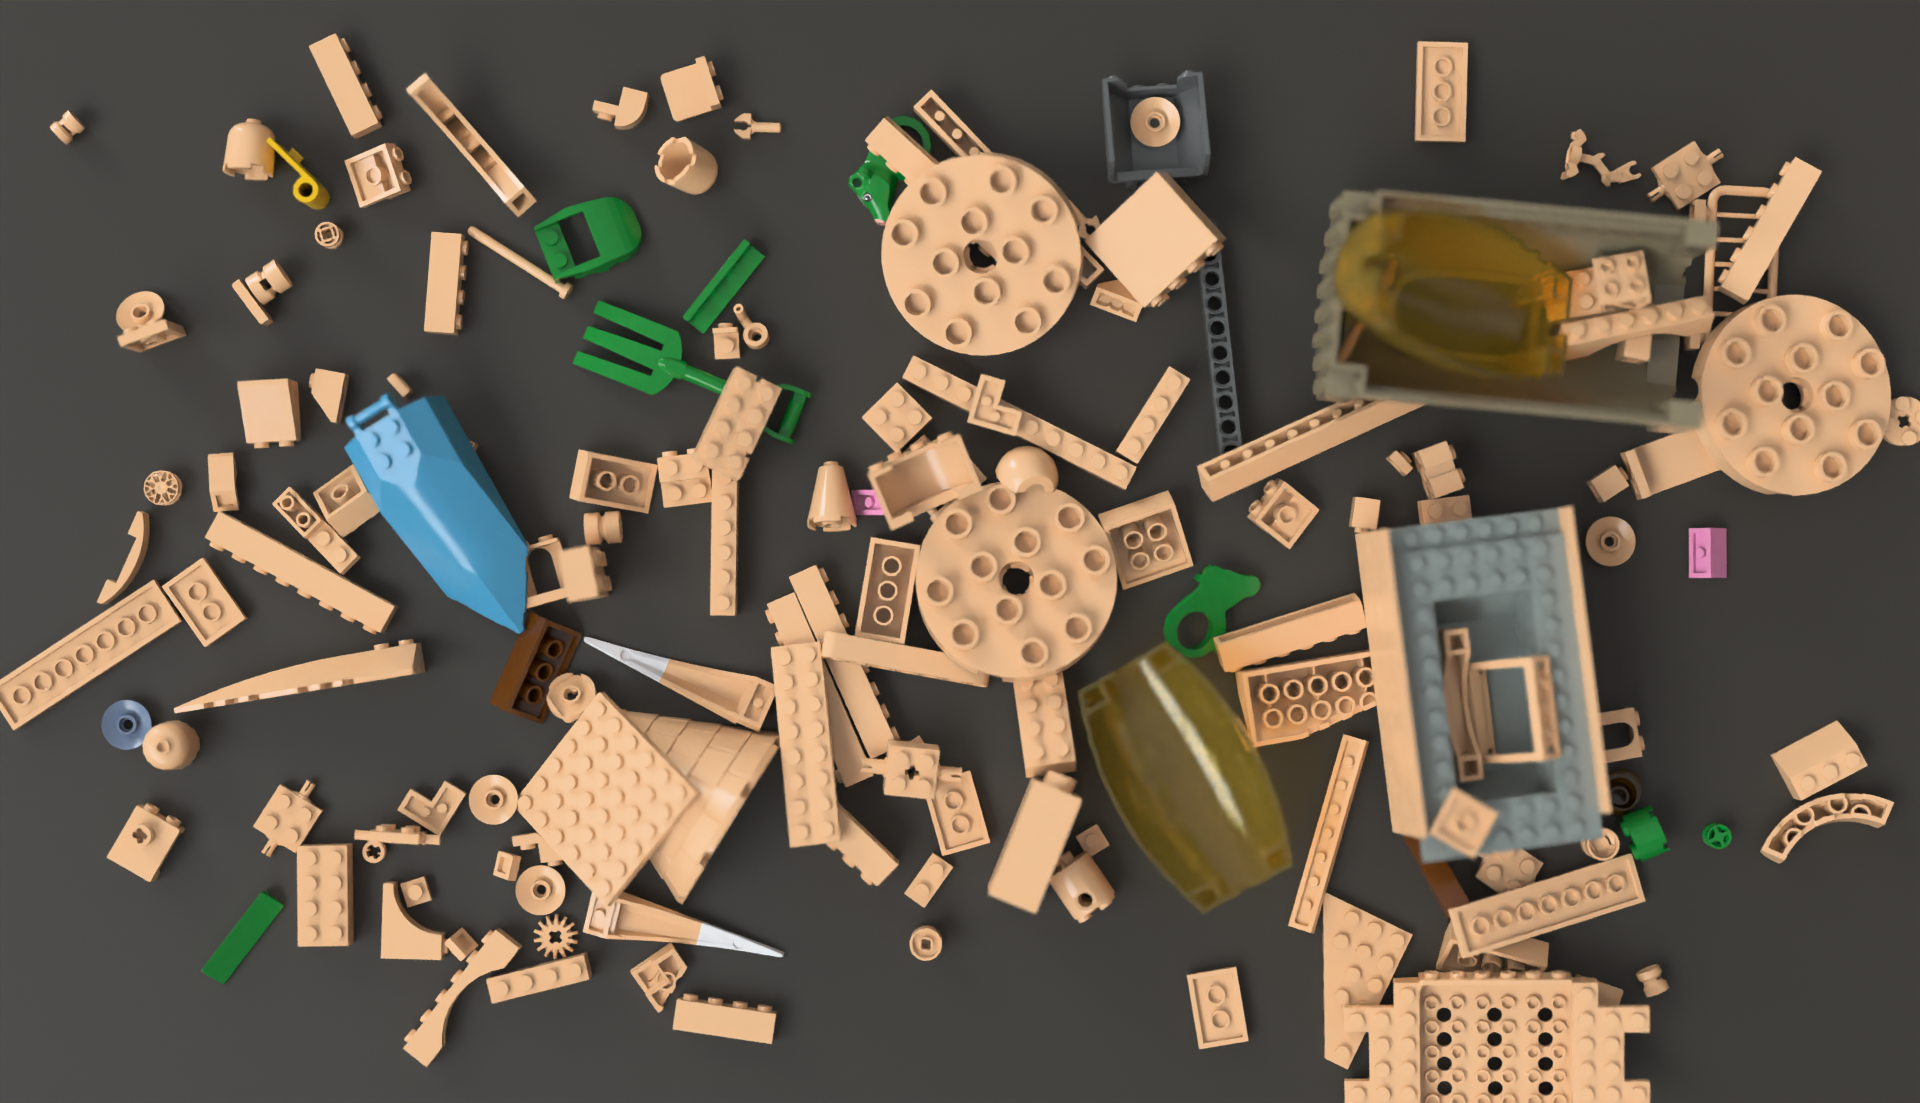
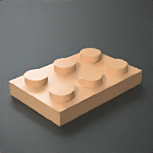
M156 318L148 321V326L139 329L138 326L124 330V335L117 338L121 347L143 352L184 337L186 333L183 326L168 320H162V318Z
M201 558L162 586L204 647H208L247 619L205 558Z
M970 770L962 772V776H960L961 783L938 780L935 787L934 800L927 799L942 856L990 843Z
M1236 966L1186 974L1199 1049L1249 1041Z

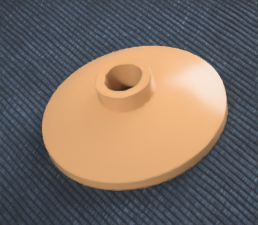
M1151 97L1144 99L1134 108L1130 119V126L1134 136L1142 144L1150 147H1160L1171 142L1177 135L1180 127V116L1176 107L1168 100L1160 97ZM1152 119L1158 120L1159 126L1153 128L1150 125V121Z
M142 291L132 294L120 304L116 313V321L123 331L138 326L139 329L148 326V321L163 317L165 312L164 302L159 295L153 292Z
M1604 517L1595 521L1590 526L1586 534L1585 544L1589 555L1594 561L1604 566H1617L1631 557L1635 549L1636 539L1633 529L1626 521L1618 517ZM1607 537H1610L1613 540L1611 546H1607L1605 544V539Z
M488 775L480 778L473 785L469 794V805L472 813L478 820L486 824L496 825L506 822L514 815L518 807V792L514 784L509 779L500 775ZM494 795H498L500 798L498 804L492 802Z
M536 865L528 868L520 875L516 884V897L519 904L524 910L534 915L552 913L560 907L565 898V882L560 873L549 866ZM539 885L546 887L544 894L538 892L537 888Z

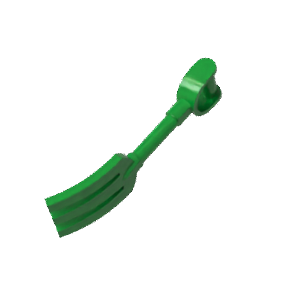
M598 300L593 313L663 344L662 351L588 326L583 336L584 339L653 370V373L649 376L577 351L572 364L652 396L667 387L674 378L686 380L721 395L727 380L690 366L686 361L681 360L682 343L678 331ZM779 384L776 386L782 388V390L791 391L793 394L777 433L766 425L763 431L775 439L793 445L792 435L807 398L812 399L813 394L792 385Z

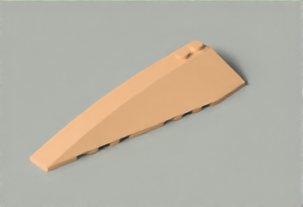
M413 639L398 641L399 646L389 648V643L374 645V650L331 657L276 670L196 698L174 708V712L180 713L424 673L426 671L421 643H414Z
M1370 649L1235 672L1238 695L1252 747L1303 739L1316 731L1330 727V725L1348 719L1354 714L1377 706Z

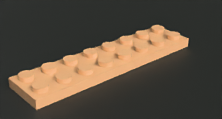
M153 579L0 680V711L13 730H17L183 621L157 580Z
M820 641L771 647L790 847L792 848L842 842L824 661L821 657L822 642Z
M1626 853L1606 861L1594 863L1448 909L1461 956L1462 958H1468L1645 902V897L1632 853Z

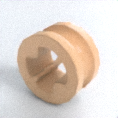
M147 824L135 825L129 831V840L134 846H147L153 841L154 831ZM139 828L143 829V833L147 834V838L143 839L144 842H140V838L136 837V833L140 832Z
M368 842L364 845L362 854L366 861L376 863L385 858L387 848L383 842ZM371 845L373 847L379 846L381 852H378L380 855L378 858L375 855H369L368 851L371 850L369 848Z

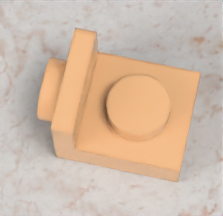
M720 323L718 328H712L715 360L740 359L738 327H733V323Z

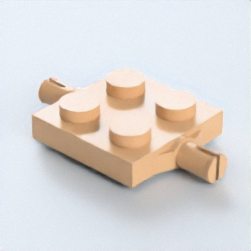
M1692 141L1651 168L1657 178L1659 187L1647 193V197H1652L1649 200L1653 203L1665 195L1671 200L1676 210L1681 209L1721 183L1713 171L1712 164L1723 158V153L1719 154L1721 150L1718 148L1706 156L1701 152L1696 142Z
M306 780L300 792L293 791L283 784L278 786L253 826L264 833L269 839L261 851L263 854L267 852L266 856L271 857L277 845L285 846L296 853L297 846L303 844L324 811L313 804L310 798H308L316 786L314 783Z
M381 824L376 826V829H371L370 831L356 829L354 833L355 840H368L369 842L422 845L441 844V835L427 834V831H420L421 826L406 825V827L396 829L395 824Z
M1523 849L1478 855L1482 860L1474 878L1496 893H1502L1534 883L1536 875L1544 863Z

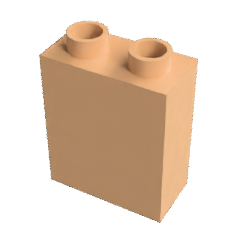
M1048 770L1047 775H1044L1043 779L1031 777L988 883V895L1036 914L1082 801L1079 794L1073 792L1077 782L1075 778Z

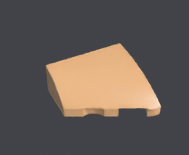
M670 942L632 968L630 972L659 1013L663 1010V1004L669 994L673 993L676 982L684 974L687 965L672 942Z

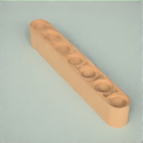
M825 632L821 657L825 659L978 687H988L989 674L980 672L977 675L954 662L944 652L834 632Z

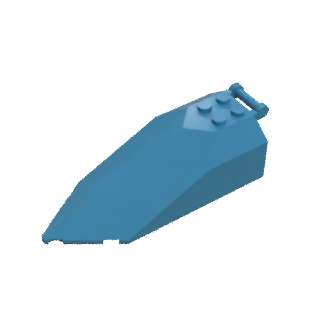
M386 393L380 397L378 402L357 415L352 414L346 418L347 425L354 431L356 436L344 448L375 504L446 596L513 630L515 633L524 632L526 627L523 625V617L527 611L528 572H525L526 557L529 556V546L444 396L423 397L399 408L390 393ZM384 409H388L390 413L388 416L366 430L364 429L362 423Z

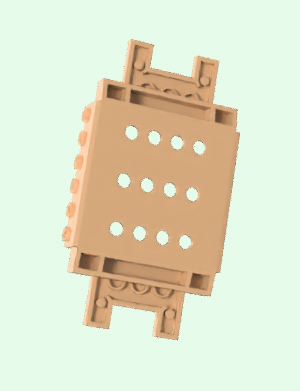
M1508 970L1501 972L1425 971L1418 972V977L1393 978V1005H1343L1344 1032H1369V1079H1344L1345 1103H1650L1649 1079H1624V1032H1650L1649 1005H1598V982L1596 978L1572 977L1570 972L1561 970L1552 972L1535 970L1526 972ZM1440 1008H1448L1451 1011L1450 1019L1447 1021L1439 1020L1436 1016L1437 1011ZM1491 1008L1500 1009L1502 1012L1501 1018L1497 1021H1491L1487 1017L1488 1010ZM1549 1008L1553 1013L1552 1018L1548 1021L1540 1020L1538 1018L1539 1010ZM1568 1017L1571 1019V1026L1566 1025ZM1447 1032L1451 1035L1452 1039L1448 1045H1440L1437 1042V1036L1440 1033ZM1497 1032L1502 1036V1041L1499 1045L1493 1046L1488 1043L1487 1037L1490 1033ZM1543 1032H1548L1553 1037L1551 1044L1547 1046L1541 1045L1538 1042V1037ZM1441 1057L1450 1058L1452 1061L1451 1067L1447 1070L1440 1069L1437 1066L1438 1059ZM1491 1057H1498L1502 1060V1066L1498 1070H1492L1488 1067L1487 1063ZM1542 1057L1552 1059L1553 1065L1550 1069L1542 1070L1538 1066V1062ZM1442 1081L1449 1082L1452 1085L1451 1092L1441 1094L1437 1089L1438 1084ZM1498 1081L1502 1084L1503 1088L1499 1094H1491L1488 1091V1085L1491 1082ZM1544 1081L1550 1082L1553 1085L1552 1092L1547 1095L1540 1093L1538 1090L1540 1083Z

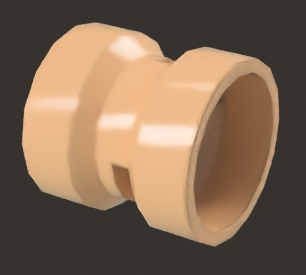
M70 110L63 114V118L59 122L55 121L50 126L51 130L66 145L73 140V136L76 133H81L86 129L83 123Z
M323 222L315 230V239L325 248L336 249L343 243L344 233L337 225L331 222Z
M1659 964L1650 965L1636 973L1638 980L1643 982V991L1646 997L1658 995L1669 989L1667 981L1661 977L1662 970Z

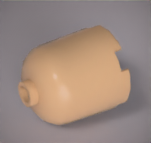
M247 119L246 122L234 125L229 131L223 172L233 177L235 172L245 174L246 180H268V176L273 178L275 149L266 141L269 137L276 141L273 131L267 126L262 125V122L257 119Z
M672 137L658 151L660 159L658 166L655 165V172L662 182L693 195L706 192L715 183L718 176L716 158L709 151L686 137L678 139Z
M179 720L166 721L152 727L145 735L143 741V753L147 761L154 767L162 770L183 769L191 765L192 761L196 758L197 752L200 750V740L196 730Z

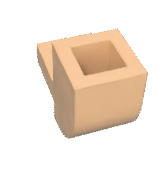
M623 87L619 106L594 100L592 110L595 114H598L597 118L611 122L612 118H615V128L626 130L635 127L643 120L650 96L647 92Z

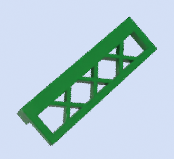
M744 239L683 315V318L705 335L766 257Z

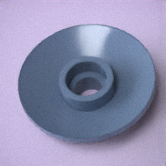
M121 700L112 704L105 711L101 724L102 732L112 746L123 750L134 749L143 744L145 735L152 728V719L148 710L139 702ZM127 720H131L133 722V727L131 729H128L125 726Z

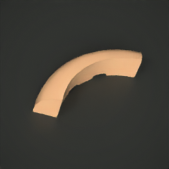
M1845 793L1814 799L1783 818L1772 830L1760 852L1770 860L1780 864L1785 861L1795 843L1808 831L1818 826L1833 822L1850 821L1880 828L1885 825L1894 802L1869 794Z

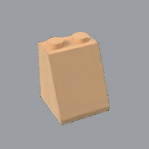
M291 379L237 382L246 443L254 444V448H270L269 443H279V447H292L294 442L301 441L298 382Z

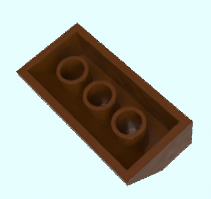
M529 611L524 623L526 629L519 634L489 703L505 712L543 725L550 709L546 700L549 686L554 679L566 673L583 634Z

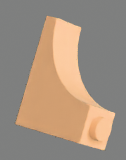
M398 881L383 883L381 958L442 960L445 958V954L449 953V948L444 944L448 940L446 939V932L430 930L417 923L407 913L400 900Z

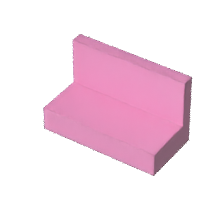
M1689 528V578H1727V528Z

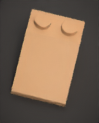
M579 449L569 498L581 502L648 514L658 465Z

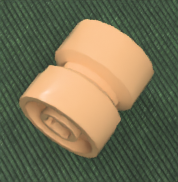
M275 259L263 266L261 273L256 271L245 278L248 287L262 305L273 300L276 292L282 294L293 286L288 275ZM266 278L267 281L270 283V285L272 286L270 289H268L265 283L262 281L263 279Z
M620 511L605 512L604 516H601L599 512L584 513L586 545L601 544L603 540H606L608 544L622 543L623 529Z
M1602 827L1603 838L1584 840L1580 844L1586 855L1597 860L1606 861L1612 859L1617 854L1620 842L1613 831Z
M922 925L914 930L910 938V950L916 958L928 961L936 958L941 952L942 936L939 930L930 925Z

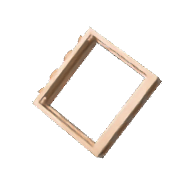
M1549 655L1468 663L1467 693L1469 711L1475 738L1481 752L1482 763L1542 761L1561 758ZM1525 666L1535 752L1496 754L1486 669ZM1547 746H1550V753H1548Z

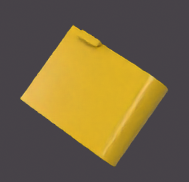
M269 137L266 141L302 175L294 184V196L312 209L320 210L325 208L330 201L329 192L300 164L304 158L294 148L288 152L282 145Z

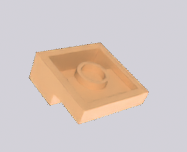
M384 143L345 160L360 208H365L384 199H392L411 191L409 184L412 182L411 176L408 171L403 169L401 163L404 159L403 152L395 144Z
M695 448L687 449V454L677 455V451L662 452V457L657 458L664 508L712 502L710 468L691 460Z
M1276 478L1275 481L1270 480L1263 489L1265 494L1260 501L1255 500L1250 505L1248 510L1250 514L1247 518L1269 533L1286 548L1291 549L1319 509L1285 481Z

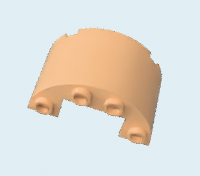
M951 431L937 436V440L926 444L923 440L910 445L911 450L904 453L901 450L887 455V461L878 462L868 467L870 471L867 475L891 530L914 521L913 517L955 498L961 500L983 490L960 434L952 435Z

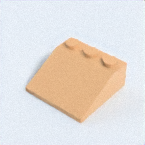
M1168 490L1098 514L1101 527L1110 542L1114 554L1116 571L1123 590L1194 566L1175 503Z

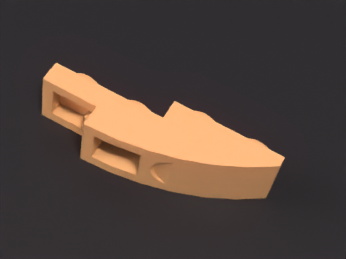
M289 486L272 503L340 574L344 575L361 558L348 544V541L342 538L326 519L292 487Z

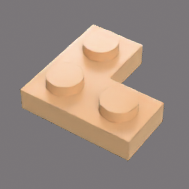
M981 374L967 423L1016 436L1022 412L999 405L1005 380Z
M447 780L444 781L433 800L411 788L397 810L433 833L442 835L467 793Z

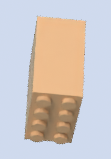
M1156 172L1101 224L1085 242L1144 308H1154L1156 306L1160 307L1170 298L1168 296L1170 291L1181 288L1188 281L1186 276L1189 273L1198 272L1206 264L1205 258L1210 255H1216L1224 247L1222 243L1227 238L1167 172Z

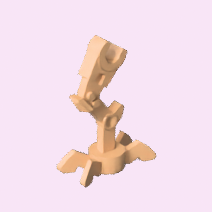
M1579 129L1571 133L1573 141L1570 143L1567 151L1566 171L1562 172L1561 180L1578 174L1577 165L1579 162L1594 166L1601 175V181L1606 187H1610V184L1614 182L1620 184L1638 179L1641 176V173L1632 175L1629 171L1631 166L1637 164L1636 161H1630L1610 172L1601 161L1605 156L1604 153H1598L1594 156L1582 153V147L1580 146L1587 140L1584 132Z

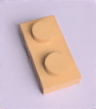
M933 852L904 894L925 908L953 866Z

